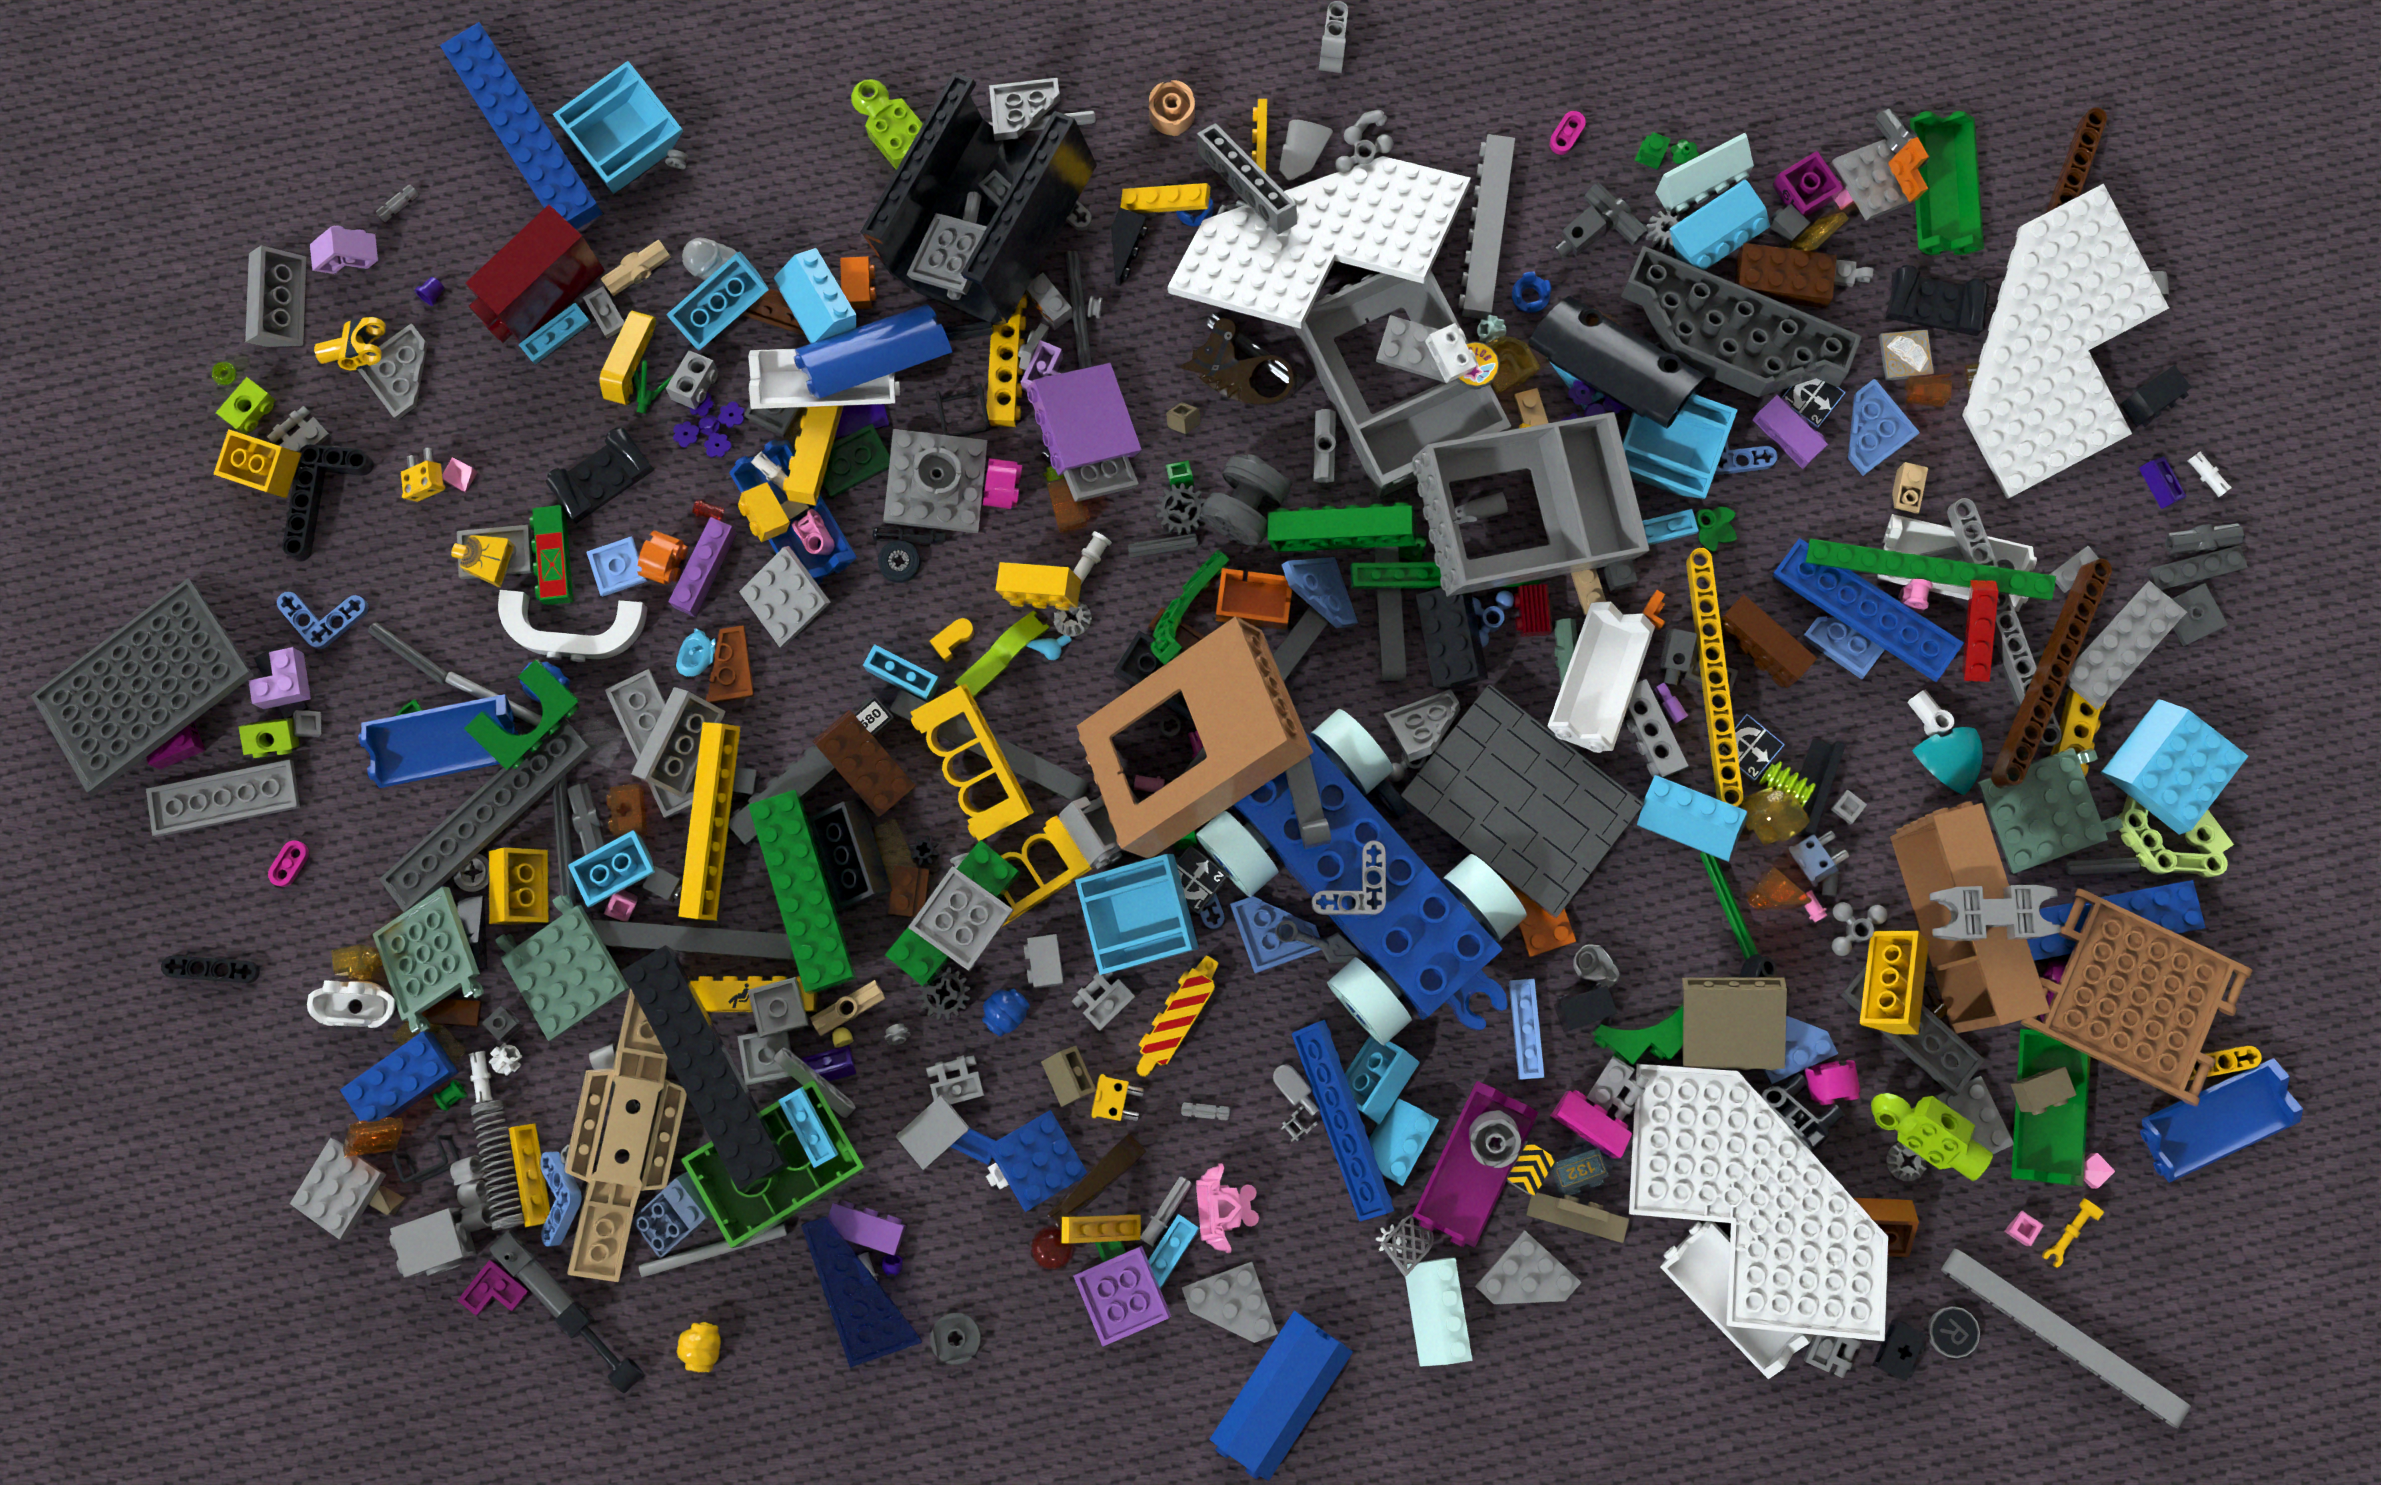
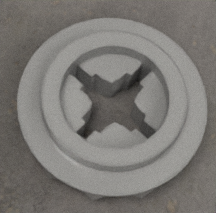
M1078 601V608L1070 607L1069 610H1058L1054 613L1053 622L1061 634L1077 636L1089 628L1092 616L1087 605L1081 604ZM1067 613L1073 616L1076 614L1078 623L1072 619L1069 620Z
M476 854L453 875L455 883L461 889L469 892L485 889V886L489 883V860L481 854ZM473 865L475 869L482 871L475 875L474 880L472 876L464 874L471 871Z
M1901 1142L1894 1144L1888 1151V1169L1899 1180L1913 1181L1920 1178L1927 1169L1926 1160ZM1903 1155L1906 1157L1914 1156L1911 1160L1913 1168L1909 1165L1900 1168L1904 1162Z

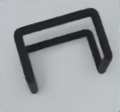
M979 382L977 384L978 391L943 398L940 391H936L944 435L961 437L991 430L982 383ZM979 395L986 427L949 434L942 402Z
M450 1135L434 1136L443 1162L419 1173L416 1172L409 1154H393L392 1159L401 1181L409 1183L414 1180L416 1183H421L450 1170L452 1163L447 1165L448 1158L441 1140L448 1141L455 1161L461 1159ZM398 1159H406L412 1176L405 1177Z

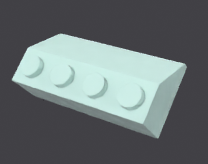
M1743 133L1665 173L1655 193L1666 211H1671V214L1675 212L1681 214L1690 207V204L1694 202L1700 204L1710 197L1709 195L1715 191L1717 194L1722 193L1729 188V184L1735 181L1740 183L1744 179L1746 180L1754 166L1747 135Z
M1449 1257L1419 1262L1405 1276L1419 1365H1448L1472 1361L1456 1259Z

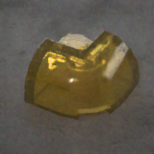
M1505 335L1486 343L1498 355L1499 370L1496 378L1491 383L1497 394L1514 385H1521L1539 371L1540 366L1524 341L1506 337Z
M1773 787L1763 789L1743 798L1741 809L1746 810L1748 815L1745 825L1749 831L1752 829L1755 831L1764 846L1780 839L1784 842L1792 838L1810 822L1806 812L1792 794L1788 795L1783 791L1773 790Z

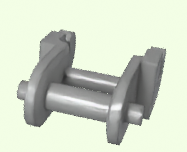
M1303 1105L1291 1115L1292 1119L1288 1123L1285 1121L1282 1123L1284 1126L1281 1130L1285 1128L1293 1137L1291 1142L1294 1140L1298 1141L1300 1139L1299 1135L1303 1132L1307 1134L1318 1124L1316 1121L1308 1129H1305L1296 1120L1295 1115L1305 1108ZM1291 1122H1294L1301 1130L1298 1134L1290 1127L1289 1124Z

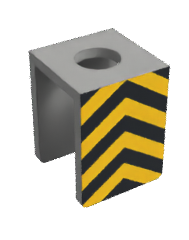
M1525 1141L1513 1168L1507 1176V1182L1528 1195H1536L1556 1157L1533 1143Z

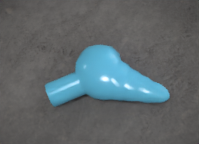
M1062 635L1058 639H1036L1026 646L1041 652L1049 660H1056L1061 656V647L1072 640L1070 636Z

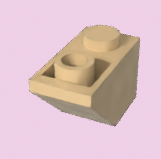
M1904 462L1897 469L1892 492L1894 508L1919 513L1928 467Z

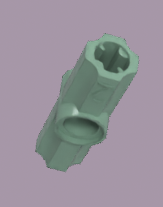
M1571 618L1554 622L1556 638L1555 657L1558 659L1555 663L1556 667H1559L1560 686L1563 684L1578 641L1576 620Z

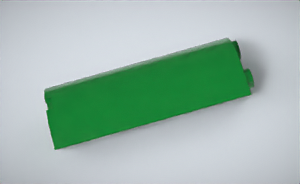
M2031 1028L2020 1029L2017 1081L2052 1067H2066L2076 1096L2068 1098L2067 1104L2057 1107L2050 1105L2046 1107V1112L2032 1115V1112H2021L2016 1100L2011 1178L2083 1187L2090 1056Z

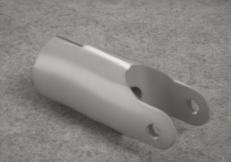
M1503 492L1471 500L1465 505L1456 507V516L1461 517V520L1454 522L1458 524L1474 522L1507 513L1508 507Z

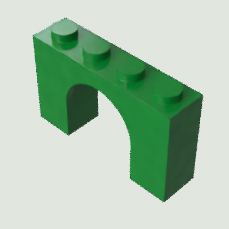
M538 659L532 662L518 676L536 694L542 704V719L535 730L524 735L509 733L485 710L481 711L464 728L506 770L511 767L517 769L526 760L523 755L528 750L534 752L543 744L541 738L547 732L552 735L561 726L559 721L565 715L569 718L579 709L576 704L580 700Z

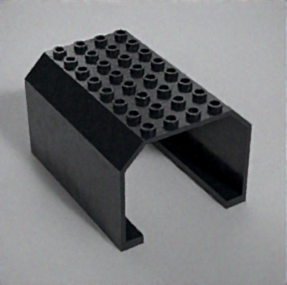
M953 72L860 232L888 272L916 293L982 321H991L993 325L1006 324L1086 186L1097 163L1075 118L1057 111L1052 113L1034 147L1013 139L995 141L993 126L982 118L970 96L976 86L974 79ZM993 170L1000 173L1011 184L1000 206H997L978 186ZM978 192L981 195L976 224L986 226L987 228L961 272L963 278L972 281L967 295L961 294L959 300H952L947 296L948 289L913 280L907 273L935 214L938 213L963 220L968 193Z

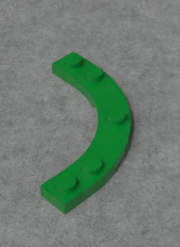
M1218 549L1182 587L1184 590L1183 594L1171 601L1155 628L1153 636L1156 638V641L1151 643V650L1164 665L1180 654L1179 650L1182 647L1177 643L1175 633L1177 627L1182 622L1181 617L1195 596L1209 586V580L1215 574H1220L1222 568H1226V563L1230 560Z

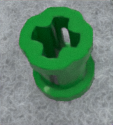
M453 1079L451 1085L440 1093H434L433 1097L442 1110L448 1111L452 1104L461 1098L465 1099L468 1095L463 1086L456 1079Z

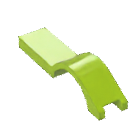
M1033 610L1006 630L993 644L991 649L958 678L955 684L957 686L967 684L973 698H975L1009 666L1013 658L1026 645L1041 637L1050 627L1047 624L1043 625L1035 617L1037 613Z

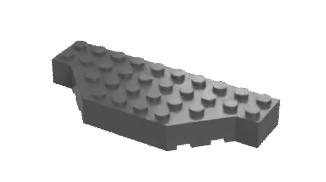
M1646 246L1642 247L1621 295L1622 298L1643 306L1667 353L1678 356L1682 362L1708 377L1756 397H1761L1816 378L1839 387L1849 372L1862 338L1858 334Z

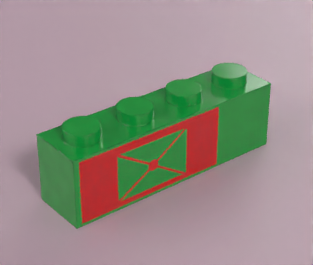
M561 505L532 508L533 516H530V527L532 531L534 530L535 539H532L531 545L533 553H536V562L533 563V570L535 576L538 577V585H535L536 598L545 606L574 602L567 512Z

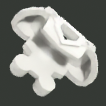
M324 981L323 988L309 994L307 1008L309 1014L316 1021L328 1026H368L369 1028H378L392 1017L395 1010V999L385 992L382 986L373 982ZM355 999L360 1000L362 1003V1010L357 1014H353L349 1010L350 1002Z

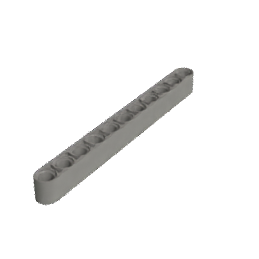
M1962 498L1951 504L1947 514L1965 562L1998 567L1974 502L1970 499ZM1958 505L1965 508V516H1961L1958 513ZM1966 528L1973 530V539L1966 535ZM1975 550L1982 553V561H1978L1975 558ZM1998 593L2000 603L1996 611L1994 640L2019 702L2022 704L2026 694L2027 684L2030 685L2037 667L2009 594ZM2001 617L2008 621L2006 629L2000 625ZM2009 640H2013L2016 643L2015 651L2009 648ZM2018 662L2025 666L2023 674L2017 670ZM2054 712L2045 729L2050 733L2051 738L2047 742L2042 736L2039 747L2053 746L2061 740V730Z
M1955 1248L1952 1250L1941 1268L1943 1273L1946 1275L1949 1273V1277L1967 1289L1969 1287L1972 1288L1971 1291L1986 1302H1992V1306L2010 1318L2012 1316L2015 1317L2014 1320L2031 1332L2034 1330L2036 1332L2035 1335L2053 1347L2055 1345L2058 1346L2057 1349L2074 1361L2078 1360L2081 1366L2096 1376L2098 1374L2101 1375L2100 1378L2117 1390H2123L2122 1393L2139 1405L2144 1404L2145 1409L2162 1420L2163 1418L2166 1419V1423L2179 1429L2191 1408L2187 1402L1965 1253Z

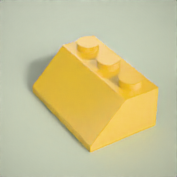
M504 847L489 851V924L548 923V850Z

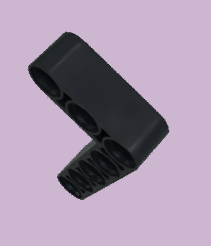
M307 444L300 449L299 453L302 454L294 476L282 544L284 553L295 561L303 562L311 556L325 472L360 476L369 474L373 470L374 462L362 450ZM317 454L316 459L310 462L311 456ZM340 456L338 463L333 464V460ZM364 459L363 463L356 467L357 461ZM309 477H313L311 483L306 485V480ZM309 499L308 504L305 507H302V503L305 500ZM305 522L304 527L298 530L299 524ZM301 545L300 550L294 553L295 547Z

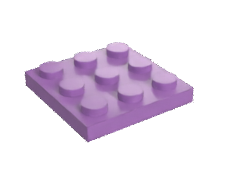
M1142 1246L1073 1276L1102 1347L1172 1317Z

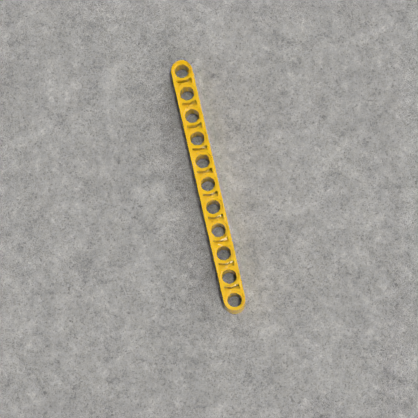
M1697 548L1689 555L1686 565L1695 633H1697L1696 642L1716 796L1718 800L1727 803L1725 793H1733L1736 799L1735 803L1731 805L1737 807L1743 801V790L1711 553L1707 549ZM1694 556L1702 557L1705 564L1703 566L1696 565L1693 560ZM1697 580H1705L1708 588L1700 589L1697 586ZM1700 603H1707L1711 608V612H1702ZM1704 626H1709L1713 629L1714 635L1712 637H1708L1703 633ZM1710 649L1715 651L1717 654V659H1708L1706 656V650ZM1710 673H1715L1719 676V684H1713L1709 680ZM1713 697L1722 699V708H1717L1713 705ZM1717 720L1725 723V732H1720L1716 729L1715 722ZM1720 744H1724L1729 748L1728 756H1723L1719 753L1718 747ZM1723 768L1731 770V780H1726L1722 777L1721 771Z

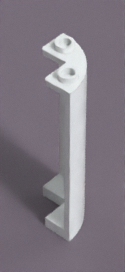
M1894 514L1890 518L1883 543H1885L1883 550L1920 555L1956 546L1961 552L1952 528ZM1966 531V535L1973 539L1974 533ZM1987 536L1996 561L2007 559L2013 563L2015 570L2027 572L2034 570L2037 558L2034 557L2032 546ZM1975 550V558L1978 561H1982V553ZM2004 564L1998 565V567L2008 569V567ZM1878 574V579L1902 585H1907L1911 582V579ZM1932 583L1933 586L1930 590L1932 592L1969 600L1970 588ZM2009 595L2017 612H2019L2022 604L2026 603L2029 598Z
M1697 1221L1688 1230L1690 1234L1677 1248L1672 1246L1664 1254L1666 1260L1660 1268L1769 1379L1783 1370L1792 1355L1809 1344L1814 1334L1727 1326L1730 1238L1714 1221H1704L1703 1223Z

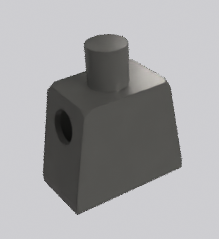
M1591 205L1563 229L1562 241L1554 247V250L1561 258L1571 251L1575 256L1579 255L1605 235L1606 221Z
M1677 629L1666 631L1660 668L1666 669L1664 683L1678 686L1680 674L1689 671L1697 633ZM1674 655H1677L1679 658L1678 664H1675L1673 661Z

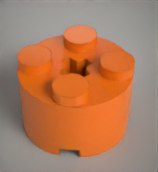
M652 531L649 535L653 536L651 541L646 540L639 555L637 566L642 567V571H637L638 575L664 585L670 584L671 581L677 582L681 574V569L678 567L681 559L684 560L688 553V546L684 545L683 540L658 531Z

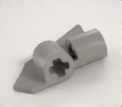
M1291 120L1279 167L1281 174L1288 181H1291L1311 172L1333 130L1308 121Z

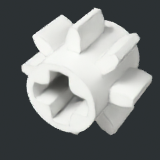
M503 1043L500 1048L495 1047L490 1053L493 1058L489 1063L495 1072L504 1073L508 1076L511 1071L515 1072L521 1066L518 1061L522 1058V1055H520L519 1050L515 1046Z
M997 1163L988 1167L990 1174L986 1178L991 1187L997 1184L998 1188L1002 1189L1009 1185Z
M1391 1224L1388 1231L1381 1227L1383 1236L1376 1237V1240L1383 1242L1386 1235L1393 1231L1394 1224ZM1397 1237L1396 1244L1400 1245L1402 1239ZM1380 1246L1379 1251H1383V1247ZM1396 1249L1399 1253H1402L1401 1249Z

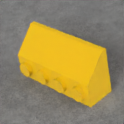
M1874 931L1869 941L1860 1016L1861 1025L1892 1034H1919L1929 942L1919 931Z

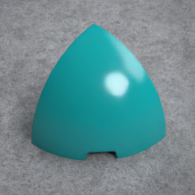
M1953 728L1949 735L1943 737L1935 734L1912 750L1920 762L1937 779L1963 795L1971 789L1981 769L1983 757L1982 743L1975 728Z

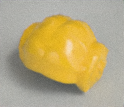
M706 1322L700 1324L693 1323L690 1329L681 1333L678 1340L677 1355L678 1358L686 1363V1370L698 1373L711 1372L713 1370V1366L719 1357L721 1345L717 1325Z

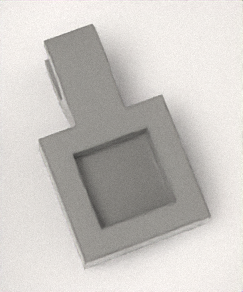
M1836 260L1834 285L1853 287L1854 281L1869 283L1870 278L1873 277V268L1862 267L1856 269V262Z

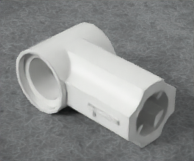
M1926 689L1907 702L1924 723V731L1929 737L1935 734L1942 737L1953 727L1954 718L1952 714L1942 710Z

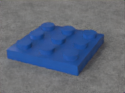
M1051 1110L987 1147L1025 1212L1077 1182L1087 1173Z

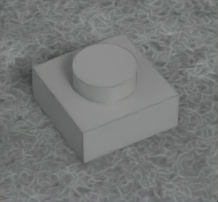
M296 710L293 713L294 736H321V712Z
M1846 790L1831 810L1847 823L1852 824L1867 804L1852 792Z

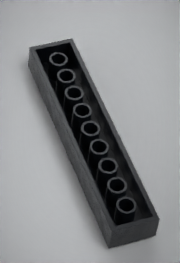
M665 945L621 970L737 1190L746 1193L790 1167L674 950Z

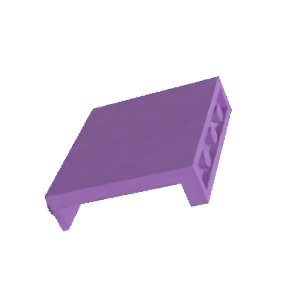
M1111 363L1035 379L1027 388L1028 400L1034 406L1036 422L1041 426L1043 442L1049 449L1051 465L1056 469L1058 476L1069 469L1123 456H1128V459H1131L1142 450Z

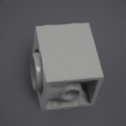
M463 1207L448 1208L390 1229L392 1234L390 1235V1243L392 1248L396 1249L399 1258L397 1259V1268L404 1278L420 1276L425 1273L427 1276L445 1272L461 1266L462 1260L477 1255L471 1233L462 1224V1213L460 1210Z

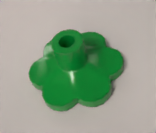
M1685 139L1679 140L1677 145L1671 147L1673 162L1683 165L1698 157L1697 145L1694 142L1688 143Z

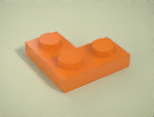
M1918 137L1910 139L1888 163L1909 202L1918 200L1928 190L1918 168L1929 156Z

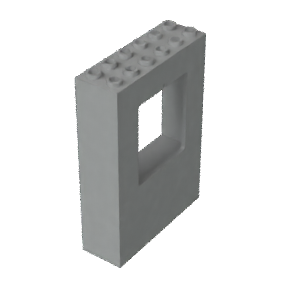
M1431 270L1424 284L1384 273H1379L1375 276L1373 274L1367 275L1361 279L1360 283L1353 286L1352 284L1345 285L1339 292L1333 295L1326 294L1320 297L1318 302L1313 303L1302 328L1293 327L1379 498L1418 481L1417 474L1412 469L1413 457L1428 444L1508 431L1511 428V424L1490 385L1474 390L1460 385L1456 379L1449 383L1441 382L1439 385L1372 414L1335 344L1334 339L1367 324L1365 319L1368 318L1369 322H1372L1400 308H1404L1410 320L1415 323L1439 330L1456 323L1458 329L1461 328Z
M1614 412L1428 444L1413 457L1412 469L1417 474L1419 482L1418 493L1424 502L1423 514L1429 523V538L1431 543L1434 544L1436 551L1435 563L1440 567L1441 587L1445 590L1447 597L1605 567L1614 562L1627 559L1634 560L1649 551ZM1529 469L1549 544L1547 546L1469 560L1466 556L1459 524L1453 522L1457 520L1449 483Z

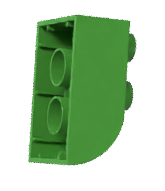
M815 1080L802 1087L838 1153L837 1156L814 1168L779 1101L762 1110L761 1114L790 1167L748 1192L743 1193L737 1190L712 1141L681 1159L730 1248L744 1246L833 1192L865 1169Z

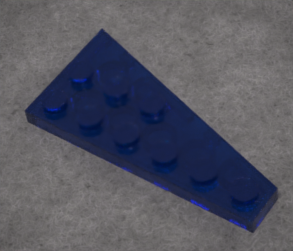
M825 1215L802 1223L801 1227L850 1368L922 1343L921 1337L830 1219Z

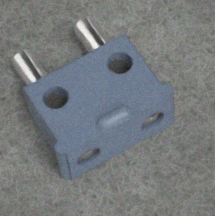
M1832 831L1818 839L1813 834L1796 846L1789 847L1793 859L1814 887L1820 881L1838 871L1836 865L1849 857L1847 851L1843 850L1831 858L1823 848V845L1835 838V834Z

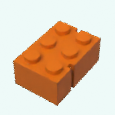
M1222 568L1216 621L1228 622L1236 616L1253 626L1287 630L1292 589L1289 587L1285 576L1248 571L1247 582L1243 581L1242 570Z

